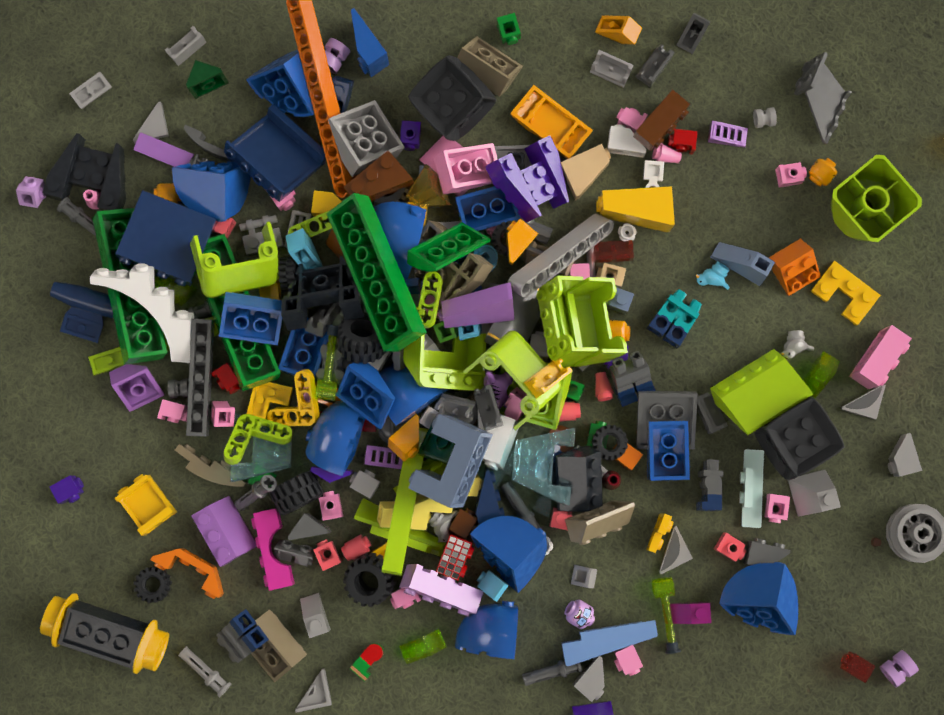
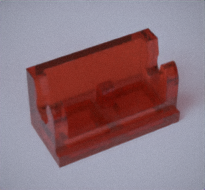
M632 240L626 242H599L594 246L595 263L632 261L634 259Z

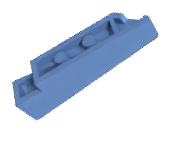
M655 620L579 631V640L561 642L565 664L566 666H571L657 637Z

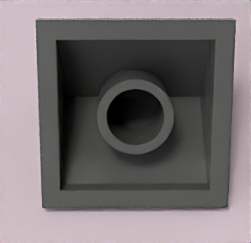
M304 513L289 534L288 540L332 533V530L310 513Z

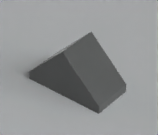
M693 13L676 46L693 54L711 21Z

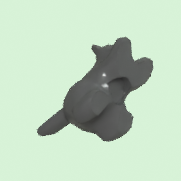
M333 343L329 347L323 344L320 349L323 364L318 369L316 377L320 383L329 382L330 386L337 388V384H341L345 374L342 366L343 357L338 351L337 344Z

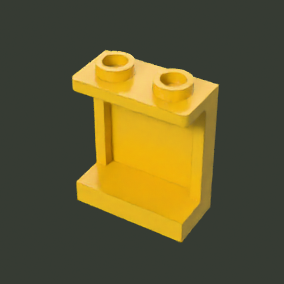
M141 474L133 480L134 484L129 488L125 486L117 492L119 495L115 497V500L122 504L136 523L140 535L146 536L177 511L150 475L144 476Z

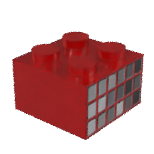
M450 534L436 572L457 581L459 577L463 578L467 570V565H464L467 558L471 559L475 547H472V542Z

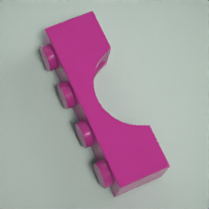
M277 508L253 513L254 518L251 521L253 529H256L258 534L255 540L257 548L261 549L262 556L259 559L261 567L265 568L266 575L263 576L265 586L269 587L270 591L294 585L291 565L278 561L273 555L271 548L275 533L283 527Z

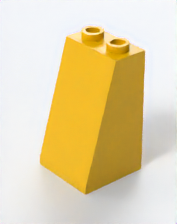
M672 187L602 190L601 195L598 196V201H596V211L600 212L601 216L610 220L663 232H670L675 225Z

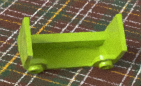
M266 222L262 229L264 243L258 248L259 259L221 266L220 259L216 254H202L198 236H193L190 246L201 290L206 297L215 298L225 296V292L239 293L269 287L277 282L279 277L278 249L271 222Z
M516 331L507 332L464 370V373L467 374L478 363L487 370H495L501 365L527 394L520 402V408L525 415L513 427L515 431L558 394L562 387V383L559 381L544 394L535 398L524 382L547 364Z

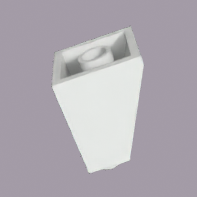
M478 410V425L479 428L484 430ZM501 415L504 426L487 431L492 433L493 436L483 458L484 464L498 471V468L504 470L518 429L515 431L513 428L517 421Z

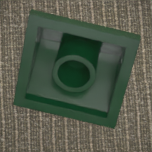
M195 60L186 86L193 97L197 99L229 84L221 68Z

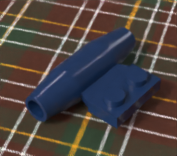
M53 283L50 296L71 306L65 313L60 332L98 343L104 326L102 316L114 318L109 294L75 284Z

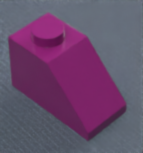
M709 602L667 604L669 624L711 623Z

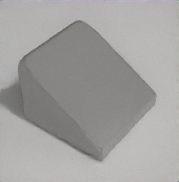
M574 565L571 584L594 588L597 569Z

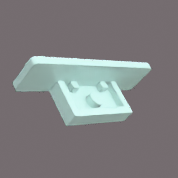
M744 450L743 472H740V484H743V492L740 491L739 503H742V527L761 528L763 450Z

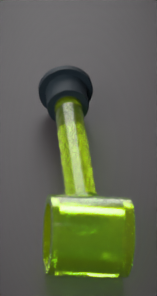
M326 325L329 337L324 379H317L315 399L335 401L337 381H331L338 326Z
M672 576L652 579L654 598H661L668 641L665 653H679L681 649L678 647V641H675L669 597L675 596Z

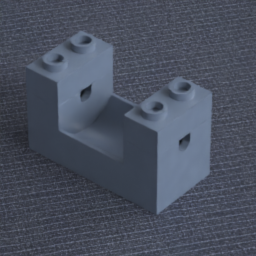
M438 414V417H435L433 420L431 433L455 443L454 449L443 475L431 470H415L410 476L408 488L449 508L463 507L493 434L454 416Z

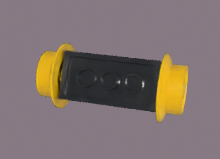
M76 593L71 594L67 599L59 596L53 597L44 612L40 625V633L51 637L53 647L62 645L131 668L134 674H138L143 668L156 671L163 659L169 641V633L158 630L157 620H152L148 624L79 601L78 594Z

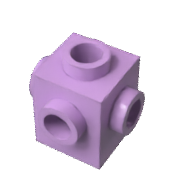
M25 176L16 189L19 205L38 208L43 199L46 198V195L42 193L45 185L44 179Z

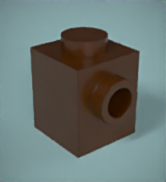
M465 508V510L460 509L449 530L466 539L469 532L472 533L479 525L476 523L477 518L474 517L476 513L468 508Z

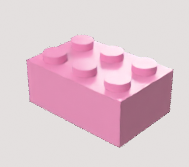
M893 325L880 330L849 377L867 389L877 388L880 385L883 386L889 378L887 376L889 371L894 370L898 365V358L901 353L905 354L909 349L910 345L908 343L912 338Z

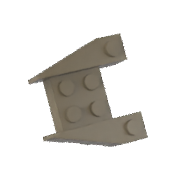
M429 220L422 230L419 244L448 229L441 223ZM469 253L461 266L454 261L435 271L440 274L443 280L438 310L442 309L441 301L470 294L485 281L494 266L481 255ZM412 267L408 279L419 278L423 281L428 271ZM433 277V279L429 281L432 285L431 290L436 292L437 290L433 289L434 282H438V280L435 277Z

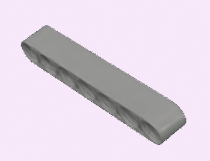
M593 214L514 273L508 280V283H511L512 291L522 297L531 295L608 236L613 230V221L599 214Z

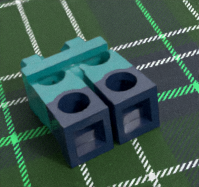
M680 289L668 297L646 328L661 338L673 322L663 340L676 349L681 345L700 315L698 312L702 305L695 299L691 301L689 306L684 304L682 301L687 294Z

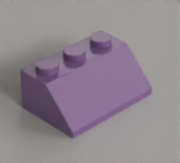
M230 496L208 505L191 515L220 567L227 565L257 547L253 536Z

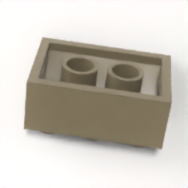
M478 36L462 47L457 57L477 75L492 94L499 97L507 91L523 67Z
M612 500L604 503L599 508L565 519L570 541L579 543V545H585L591 542L590 539L602 538L607 535V532L621 530L622 526L630 522L635 507L634 502Z
M269 609L255 620L256 624L245 634L259 625L269 638L268 641L251 654L270 678L276 682L307 654L303 647L292 637L289 630L283 626L278 617ZM254 633L256 639L261 641L260 636Z

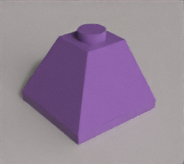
M126 364L109 372L111 386L129 412L164 396V392L147 366Z

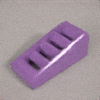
M711 121L708 142L745 147L748 128ZM716 129H720L719 136H716ZM724 130H727L726 138L723 137ZM731 131H734L733 140L730 139ZM738 132H742L741 141H737Z
M367 445L365 465L402 469L403 460L399 458V463L396 465V454L390 448ZM373 450L376 451L375 462L371 461ZM381 451L384 452L383 463L379 462ZM388 452H392L391 464L387 463Z

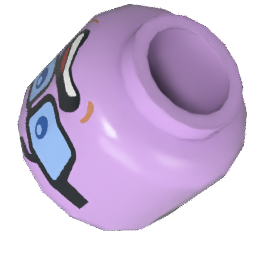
M582 600L571 601L565 609L566 620L579 629L591 626L595 620L593 607Z

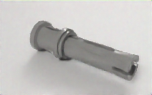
M187 646L178 655L205 680L206 686H210L218 693L217 696L219 698L232 685L230 682L227 683L219 675L218 671L210 669ZM191 658H192L199 666H201L203 669L201 670V669L191 660Z

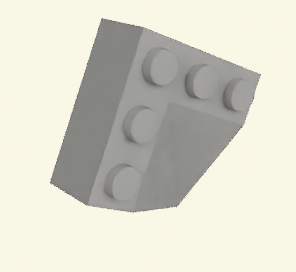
M375 100L328 119L341 160L352 177L360 174L386 151L389 150L397 158L404 149V145Z

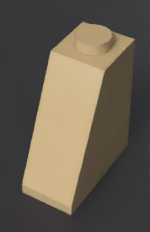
M602 144L561 162L564 178L575 200L583 195L609 165L611 156L608 149H604Z

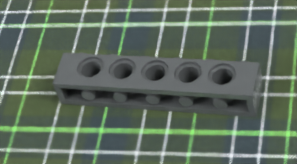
M192 319L186 436H209L215 321Z

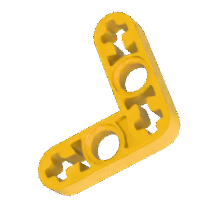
M303 369L294 376L298 407H275L267 413V420L287 426H311L317 422L320 413L314 374L309 369ZM304 393L310 395V402L305 401ZM290 412L296 414V421L290 418ZM274 414H276V416L283 415V417L278 419V417H275ZM306 414H309L310 416H312V419H311V417H304V418H303V416L306 415Z

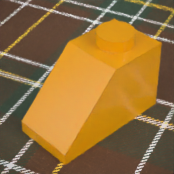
M602 16L595 33L621 44H635L642 27L630 16Z
M519 219L518 222L514 220L507 228L509 231L507 233L508 260L511 265L538 235L522 219Z
M417 414L388 439V447L404 462L408 458L412 459L419 451V416Z

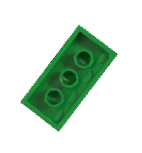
M461 222L408 250L407 264L423 271H438L489 243L490 238Z

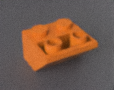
M801 238L769 257V259L775 262L772 271L788 296L821 277L813 248Z

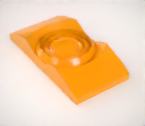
M535 85L531 87L510 113L526 130L540 139L551 136L559 154L566 159L572 158L593 132L591 128Z

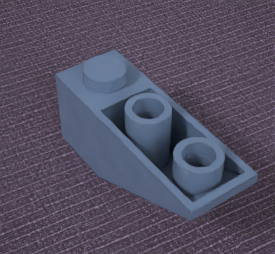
M721 242L718 243L710 258L721 262L729 269L758 286L763 283L775 264L773 260L759 252Z

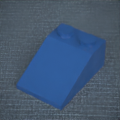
M353 8L351 9L359 56L357 58L360 63L359 67L364 74L368 73L370 77H373L389 65L387 52Z
M354 362L347 366L336 393L339 399L378 429L383 428L395 400V397L377 369L369 363L363 364L361 362L359 364Z
M688 421L648 422L647 480H690Z

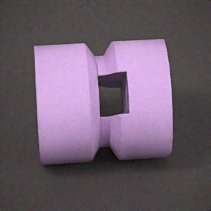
M330 38L324 46L330 72L337 74L342 66L341 61L346 60L350 50L340 41Z
M900 650L893 656V661L887 660L880 666L882 673L896 688L906 681V676L911 677L919 671L915 662L903 650Z

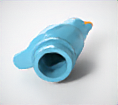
M717 261L715 265H712V268L696 275L697 282L702 286L708 284L723 286L728 290L730 287L725 282L724 277L728 275L729 268Z

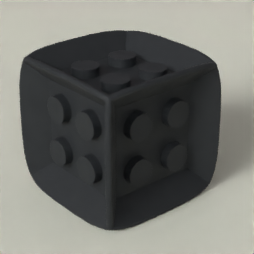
M451 55L446 56L433 66L408 95L410 102L426 121L447 140L452 141L459 140L474 128L497 101L492 92L477 75L458 58Z
M808 397L754 431L763 451L785 480H793L813 470L845 448L844 442L831 419L813 397Z

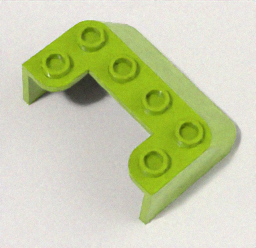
M556 276L542 285L536 295L547 344V354L552 361H556L559 358L563 359L562 367H570L598 351L597 347H575L569 332L562 294L584 280L582 276Z
M588 277L562 294L569 332L573 338L574 346L598 348L597 352L571 367L609 362L628 353L627 344L623 337L616 336L612 338L606 302L612 300L616 295L617 289L614 278Z
M481 333L477 337L461 341L459 336L454 338L452 352L424 350L425 334L404 348V364L420 387L463 391L481 390L484 387L485 368L480 363L467 374L464 373V370L486 351V342H484L486 333Z

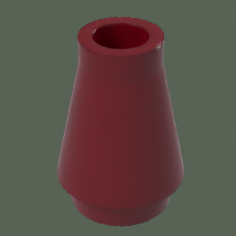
M607 471L602 476V484L606 489H617L621 484V477L615 471ZM611 476L616 479L614 484L610 482Z

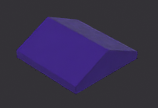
M318 466L311 467V472L329 483L353 474V470L346 469L343 476H340Z

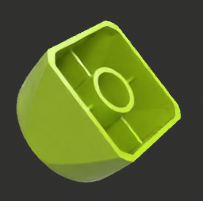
M875 155L833 189L831 214L837 227L848 237L859 241L879 242L922 206V198L885 155ZM866 200L872 205V208L867 205Z

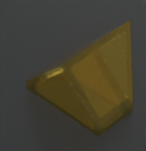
M426 164L406 197L419 207L451 205L448 195L443 194L438 174Z

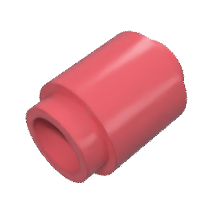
M574 401L564 403L559 422L574 421L576 418H581L579 403Z
M360 534L344 543L341 550L348 561L355 560L370 551L371 543L367 536L363 537Z

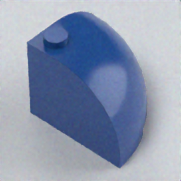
M298 49L276 59L246 79L261 99L265 98L283 113L289 112L296 117H306L314 114Z
M215 161L199 162V164L191 165L187 163L172 167L175 190L181 201L189 209L215 218L218 222H224L236 215L242 208L247 197L251 176L248 173H244L237 163L227 161V163L215 165Z
M403 202L378 204L373 208L404 279H408L412 266L407 264L408 250L419 245L426 209Z
M393 363L386 366L379 373L395 397L388 414L395 426L410 420L416 414L418 415L448 391V389L420 387L407 367L402 370H394Z
M342 400L329 405L320 414L313 430H309L307 433L306 441H308L305 453L308 459L328 472L343 476L355 456L365 418Z
M513 516L491 518L480 524L470 534L476 548L481 547L482 556L491 567L495 565L500 573V577L517 593L534 576L547 551L545 532L540 528L536 529L527 521Z
M781 562L754 564L740 570L727 582L719 604L732 616L737 614L743 618L744 623L757 628L758 625L770 628V632L796 635L798 596L793 576L785 564Z
M502 601V604H486L478 607L476 614L469 613V616L462 620L457 630L455 648L458 650L466 648V652L473 654L485 651L486 655L490 657L515 659L518 606L514 605L513 601Z

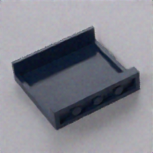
M274 104L268 108L267 115L232 143L228 140L225 143V155L237 163L244 173H248L257 185H261L269 196L279 202L326 163L324 149Z
M142 190L115 253L120 263L128 266L130 263L134 265L143 263L153 266L157 277L165 280L167 278L175 280L174 283L183 287L186 285L191 286L196 266L190 242L193 236L197 235L203 254L212 230L214 231L216 219Z

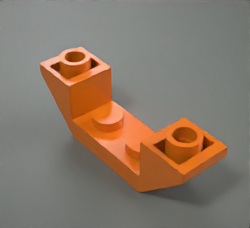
M184 548L155 555L150 559L155 562V567L165 570V568L171 569L179 557V562L187 566L191 564L197 567L196 571L206 576V574H209L201 588L206 591L205 594L215 599L216 597H222L224 594L217 567Z

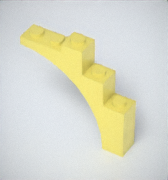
M478 474L468 496H478V491L482 484V479ZM418 494L416 496L410 529L426 530L427 523L431 519L430 512L452 513L453 508ZM380 501L377 516L380 527L390 528L395 501Z

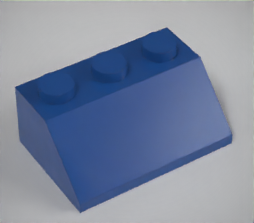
M495 186L455 197L461 222L476 231L500 225L502 222L518 220L521 217L517 213L519 210L512 202H508L505 199L506 195Z
M225 292L219 337L278 345L282 323V300Z
M305 328L291 330L279 370L295 376L298 371L309 369L314 374L316 380V373L322 362L320 349L323 344H328L330 335H327L326 332L322 338L305 331Z

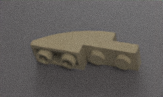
M187 443L185 446L179 444L175 449L176 452L190 461L185 468L203 479L235 487H247L249 484L245 481L246 477L238 471L236 474L230 470L231 466L223 460L221 462L214 461L210 465L211 461L207 457L196 455L194 453L196 450Z

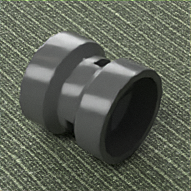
M184 378L181 381H176L175 379L168 380L170 399L177 398L178 396L188 397L189 378Z

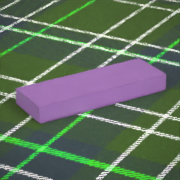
M141 132L134 147L135 151L174 167L187 164L194 157V154Z

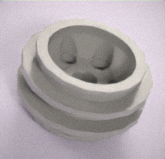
M908 504L899 507L890 516L886 525V538L890 548L898 557L909 562L926 563L936 559L944 552V517L936 509L925 504ZM913 515L917 517V521L914 523L910 519ZM925 520L929 522L930 526L925 524ZM903 526L907 528L905 533H902ZM918 530L923 531V536H918ZM907 540L911 541L910 547L905 544ZM921 544H924V545L926 546V548L923 549V550H920V549H919V546H920Z

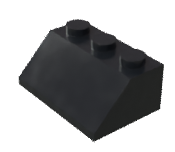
M585 445L556 455L557 510L588 512L603 506L601 451Z

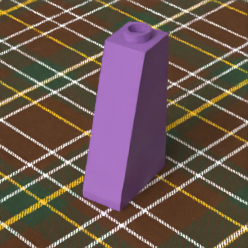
M511 283L501 284L441 301L442 309L438 310L439 320L444 321V328L514 320Z

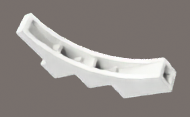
M141 263L134 265L130 272L124 269L109 271L107 268H99L92 273L90 284L106 286L120 291L135 299L151 313L166 336L170 348L171 362L190 363L191 328L194 313H189L186 310L175 311L174 290H169L166 287L155 289L153 266Z

